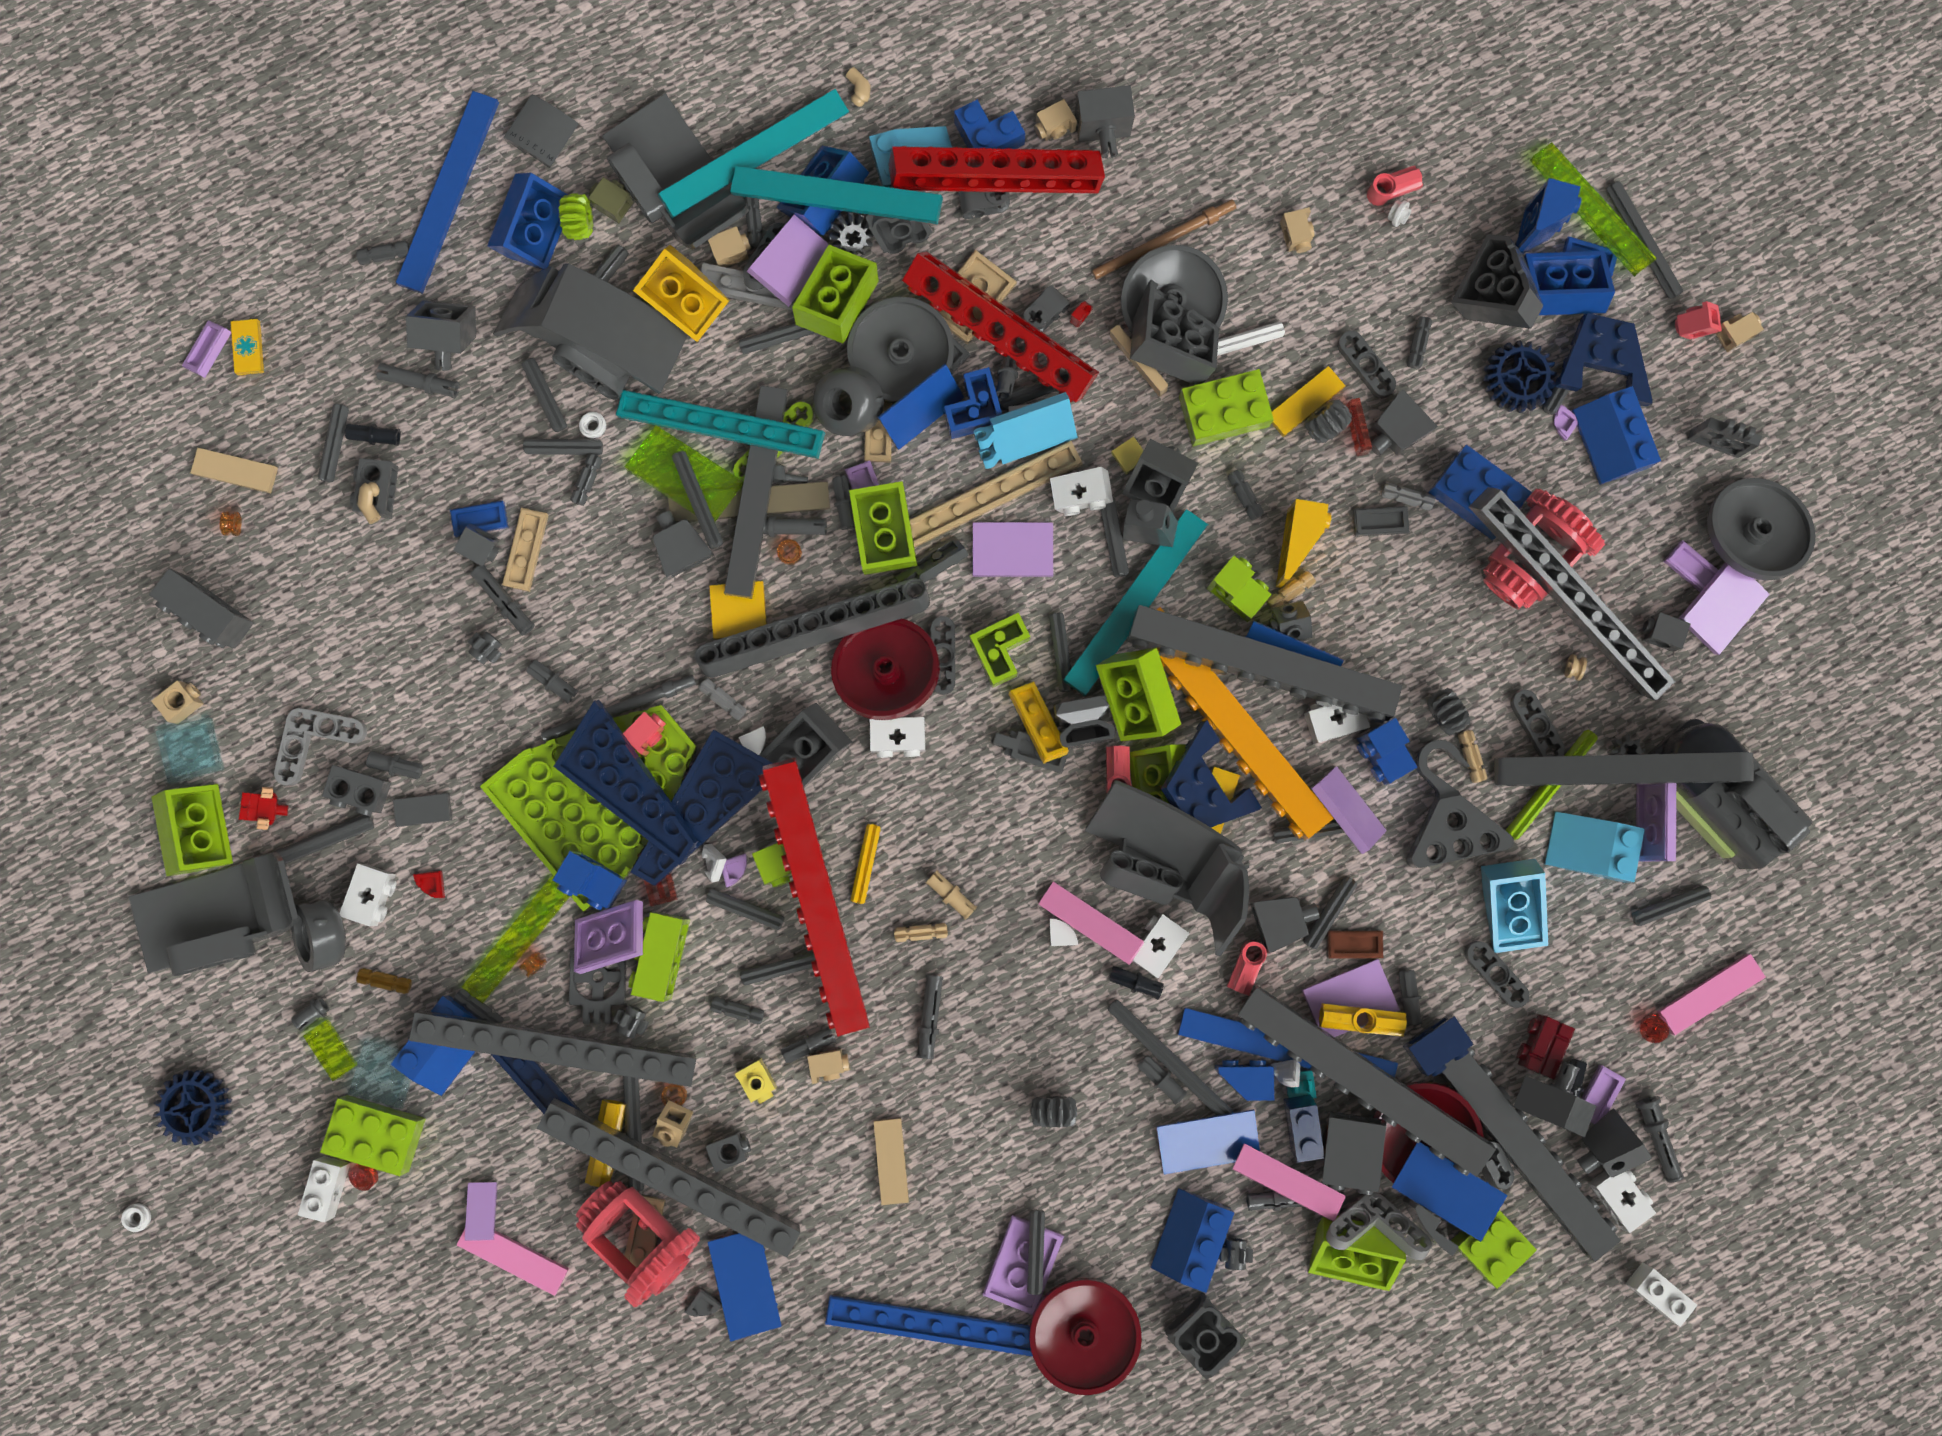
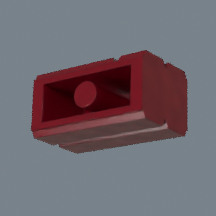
M1538 1014L1537 1018H1532L1528 1025L1527 1032L1530 1035L1527 1042L1522 1043L1518 1049V1065L1555 1080L1575 1028L1548 1016Z

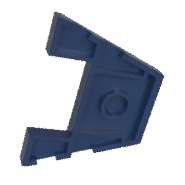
M1590 313L1583 315L1570 344L1572 346L1570 353L1562 364L1563 370L1561 375L1556 379L1555 387L1575 392L1582 389L1584 366L1626 376V388L1633 386L1640 406L1651 405L1653 399L1635 324Z
M1208 720L1200 722L1196 727L1197 732L1193 739H1190L1185 746L1186 751L1181 759L1176 761L1161 787L1169 803L1209 827H1214L1260 810L1262 807L1250 788L1242 789L1230 801L1228 800L1202 758V755L1220 740Z

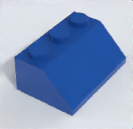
M822 145L800 175L864 184V180L869 172L850 151ZM780 202L776 207L790 218L795 214L815 233L823 236L831 229V223H834L841 210Z
M531 172L515 174L487 247L512 260L541 270L547 268L562 232L558 209L560 206L559 201L564 195L568 194Z
M1548 178L1525 207L1516 241V246L1522 254L1550 240L1556 232L1561 231L1564 223L1569 222L1571 215L1578 212L1582 200L1581 197H1578L1581 186Z
M1605 251L1525 254V261L1543 303V308L1539 315L1607 312L1615 294V289Z
M1633 386L1607 394L1572 410L1578 421L1577 427L1599 485L1646 470L1661 462Z
M442 996L431 1010V1012L478 1019L467 1011L464 1006L455 1002L451 996ZM408 1040L391 1065L413 1082L443 1096L474 1055L475 1051Z
M1178 1188L1151 1268L1183 1285L1207 1293L1235 1212L1228 1206Z

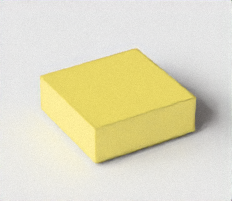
M1133 436L1112 450L1111 454L1125 474H1128L1134 470L1144 450Z

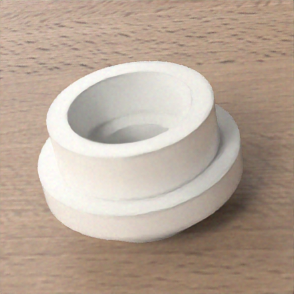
M1397 200L1388 215V220L1392 222L1393 226L1398 227L1400 223L1405 224L1411 214L1409 202Z
M588 412L580 419L579 429L585 437L596 439L604 434L606 421L601 414ZM591 422H597L598 426L595 430L589 429L588 426Z
M140 1203L128 1206L123 1211L121 1217L122 1225L131 1232L144 1230L151 1221L150 1210L147 1206ZM135 1212L140 1214V1222H136L133 1219Z

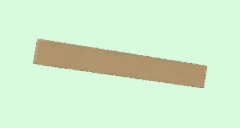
M1070 440L910 519L914 548L1050 482V478L1062 476L1082 466L1083 462L1072 441Z

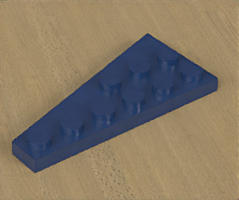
M594 700L553 767L679 865L685 863L698 843L697 838L601 701Z
M714 729L671 801L698 840L691 854L762 791L759 775L763 774V766L773 764ZM648 841L631 873L656 886L679 864Z

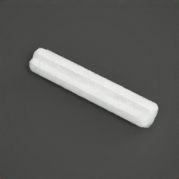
M1276 322L1218 339L1217 356L1283 337L1285 334L1282 322Z

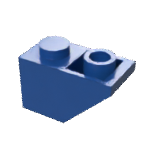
M1222 1060V1065H1215V1071L1245 1100L1275 1101L1274 1067L1266 1065V1060H1249V1065H1239V1060Z

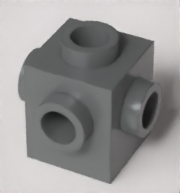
M1303 601L1272 608V619L1269 620L1270 628L1299 641L1312 638L1311 615Z

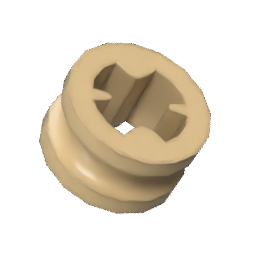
M1571 654L1567 661L1565 677L1571 678L1574 676L1575 680L1580 681L1586 671L1587 658L1581 657L1578 659L1576 655Z

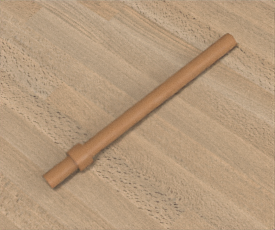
M1231 199L1215 208L1211 206L1203 210L1202 214L1091 270L1092 274L1097 280L1142 257L1153 249L1162 247L1205 224L1211 225L1219 221V217L1235 210L1236 204Z

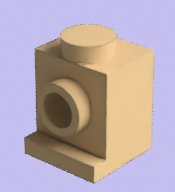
M1065 99L1036 114L1034 129L1040 139L1044 138L1047 141L1053 137L1056 140L1067 133V129L1071 133L1076 131L1077 120Z
M1310 207L1284 213L1280 225L1288 252L1296 250V253H1303L1312 248L1311 241L1312 237H1314V227L1312 222L1307 220L1311 213Z
M1751 312L1744 317L1740 313L1730 320L1721 324L1722 331L1715 334L1725 350L1729 352L1755 337L1764 329L1756 313Z
M842 1048L815 1053L814 1055L809 1054L807 1056L812 1084L818 1083L819 1077H823L824 1081L839 1079L840 1073L850 1070L848 1054L843 1055Z
M668 1100L657 1119L652 1136L657 1138L663 1146H674L677 1148L687 1131L693 1111ZM669 1114L682 1119L681 1124L668 1119Z

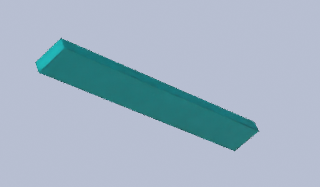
M834 89L658 193V197L670 216L674 218L731 184L735 166L756 169L849 113V110L837 90Z
M735 166L730 190L732 195L932 224H938L943 201L942 195L739 166Z
M623 390L616 411L617 417L816 459H819L825 437L823 430Z
M1185 510L1178 520L1173 547L1159 546L1063 681L1083 696L1087 695L1099 678L1096 665L1117 653L1129 635L1138 606L1150 607L1208 524L1189 510Z

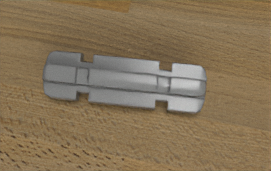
M1386 483L1383 487V498L1390 500L1395 498L1397 502L1414 507L1419 505L1421 509L1427 511L1431 510L1435 503L1433 495L1426 493L1421 495L1422 492L1402 486L1397 488V485L1392 483Z
M706 678L699 686L701 692L706 696L709 695L711 700L726 712L729 711V714L736 720H740L746 714L747 710L740 703L736 704L735 699L720 687L717 688L716 684L710 679Z

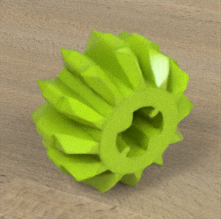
M572 193L564 195L559 201L560 206L558 208L562 233L567 239L583 240V238H589L592 235V227L594 226L589 199L585 194Z

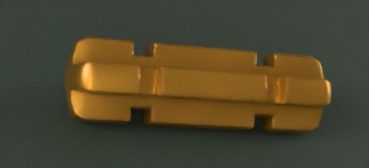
M365 968L359 969L356 982L364 985L370 984L373 987L390 991L395 990L403 994L409 993L412 986L411 979L403 977L398 979V976L378 971L372 973L373 970Z

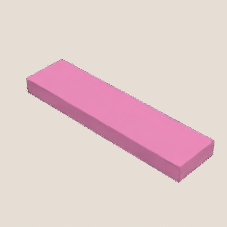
M1052 882L1038 903L1041 907L1128 965L1131 964L1145 943L1055 882Z
M1746 954L1657 1012L1670 1033L1677 1035L1760 982L1766 976L1753 956Z
M1243 1144L1232 1170L1332 1222L1335 1221L1346 1197L1336 1190L1246 1144Z
M464 1229L457 1243V1246L554 1296L557 1294L569 1268L497 1231H495L494 1240L465 1241Z

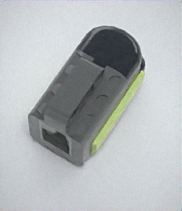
M1690 719L1677 726L1648 754L1748 752V750L1729 730L1720 724ZM1754 757L1753 782L1676 783V809L1722 858H1729L1738 869L1763 868L1781 853H1789L1810 834L1808 827L1813 823L1811 818Z

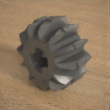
M848 212L847 219L845 220L842 215H838L837 218L840 224L831 223L830 225L835 231L829 234L830 240L834 241L832 246L855 255L856 251L859 250L862 255H865L866 252L863 247H872L873 244L868 238L874 236L869 229L867 220L863 221L864 216L861 213L854 218L853 213ZM855 231V233L857 234V236H856V237L851 236V237L848 239V237H847L846 234H847V233L852 234V233Z
M1340 399L1331 400L1311 414L1306 420L1305 427L1308 430V434L1317 443H1326L1347 428L1352 421V415L1348 407Z
M1452 689L1440 690L1427 700L1432 716L1446 734L1458 733L1470 724L1469 713L1466 711L1461 699L1458 698Z
M1040 1096L1034 1098L1031 1106L1033 1124L1050 1128L1073 1126L1076 1124L1077 1117L1075 1099L1066 1096Z

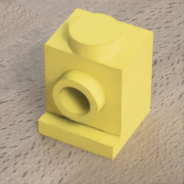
M762 1058L735 1073L751 1103L757 1100L761 1104L774 1096L772 1091L777 1086ZM753 1079H759L761 1081V1087L759 1089L753 1088Z

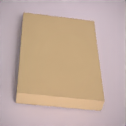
M977 250L972 253L957 272L1000 303L1003 302L1017 284V281ZM953 292L952 301L959 305L960 297L956 292ZM974 307V317L981 320V310L978 307ZM937 310L943 316L953 334L966 344L974 337L972 334L973 330L965 325L960 326L953 322L950 318L951 315L944 310Z

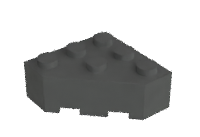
M1487 234L1451 303L1467 320L1531 329L1543 308V303L1525 258L1509 236Z

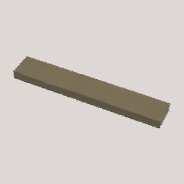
M827 481L772 486L767 515L830 510L829 485ZM742 489L703 492L714 520L738 518ZM687 494L668 496L669 510L676 523L687 519L689 522L698 521Z

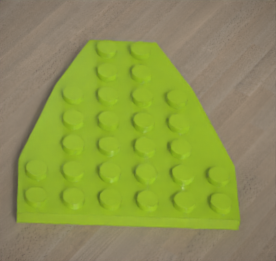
M662 705L614 717L613 720L622 733L643 712L651 716L653 713H656L666 723L663 727L664 730L660 733L662 735L660 741L653 747L648 746L646 748L650 752L647 756L641 755L635 748L634 750L666 796L672 801L697 750L695 743ZM575 731L560 738L549 740L535 748L522 751L480 786L553 876L556 875L568 853L574 851L587 855L626 878L648 843L645 837L553 767ZM584 895L571 896L583 912L591 907L587 903L589 898Z

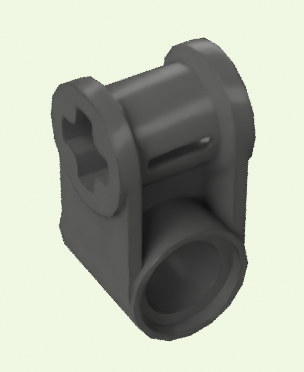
M958 191L962 217L964 219H974L973 216L980 218L986 215L1003 213L1010 205L1009 192ZM995 195H1000L1001 200L997 201Z
M1050 285L1026 309L1023 318L1041 332H1044L1054 321L1061 317L1059 315L1061 312L1063 314L1066 312L1071 303L1054 286ZM1030 318H1031L1032 320H1035L1036 318H1038V319H1039V323H1038L1037 321L1031 323V322H1030Z

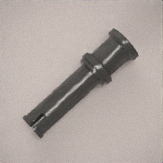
M1651 1096L1637 1101L1635 1105L1636 1108L1640 1109L1645 1122L1643 1125L1644 1130L1651 1135L1666 1177V1182H1677L1684 1179V1175L1681 1172L1675 1150L1667 1132L1669 1122L1668 1119L1664 1118L1659 1105L1661 1102L1660 1097Z

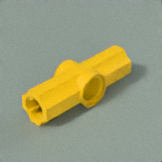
M1326 1003L1321 1004L1319 1011V1027L1399 1037H1404L1407 1020L1406 1013ZM1365 1012L1368 1016V1023L1364 1027H1359L1357 1017Z
M602 1100L598 1121L621 1132L626 1104L615 1100ZM590 1156L585 1183L590 1186L601 1187L604 1183L611 1181L613 1168Z

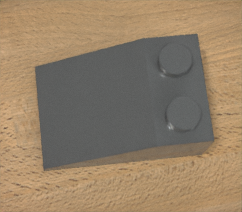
M814 703L803 709L760 756L772 763L796 757L805 788L852 741L817 703Z

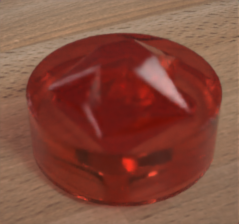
M1649 1014L1643 1017L1640 1022V1033L1646 1041L1659 1043L1668 1037L1669 1025L1663 1016Z
M356 1164L349 1171V1180L356 1189L367 1191L377 1183L378 1172L376 1169Z

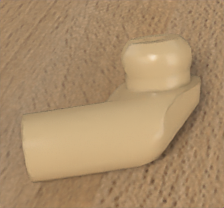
M852 67L846 74V78L855 86V94L851 96V101L856 106L862 107L870 99L871 85L855 67Z
M375 482L362 484L358 494L357 505L369 524H373L381 518L373 505V497L378 496L380 492Z

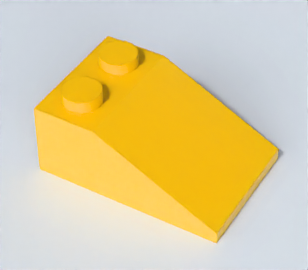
M671 245L662 251L633 290L696 342L700 340L730 301L689 259Z
M1296 499L1287 509L1276 580L1277 588H1281L1290 580L1315 543L1324 534L1325 529H1329L1331 522V513L1328 512L1329 504Z

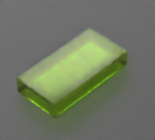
M325 1020L303 1035L332 1082L358 1066L329 1020Z

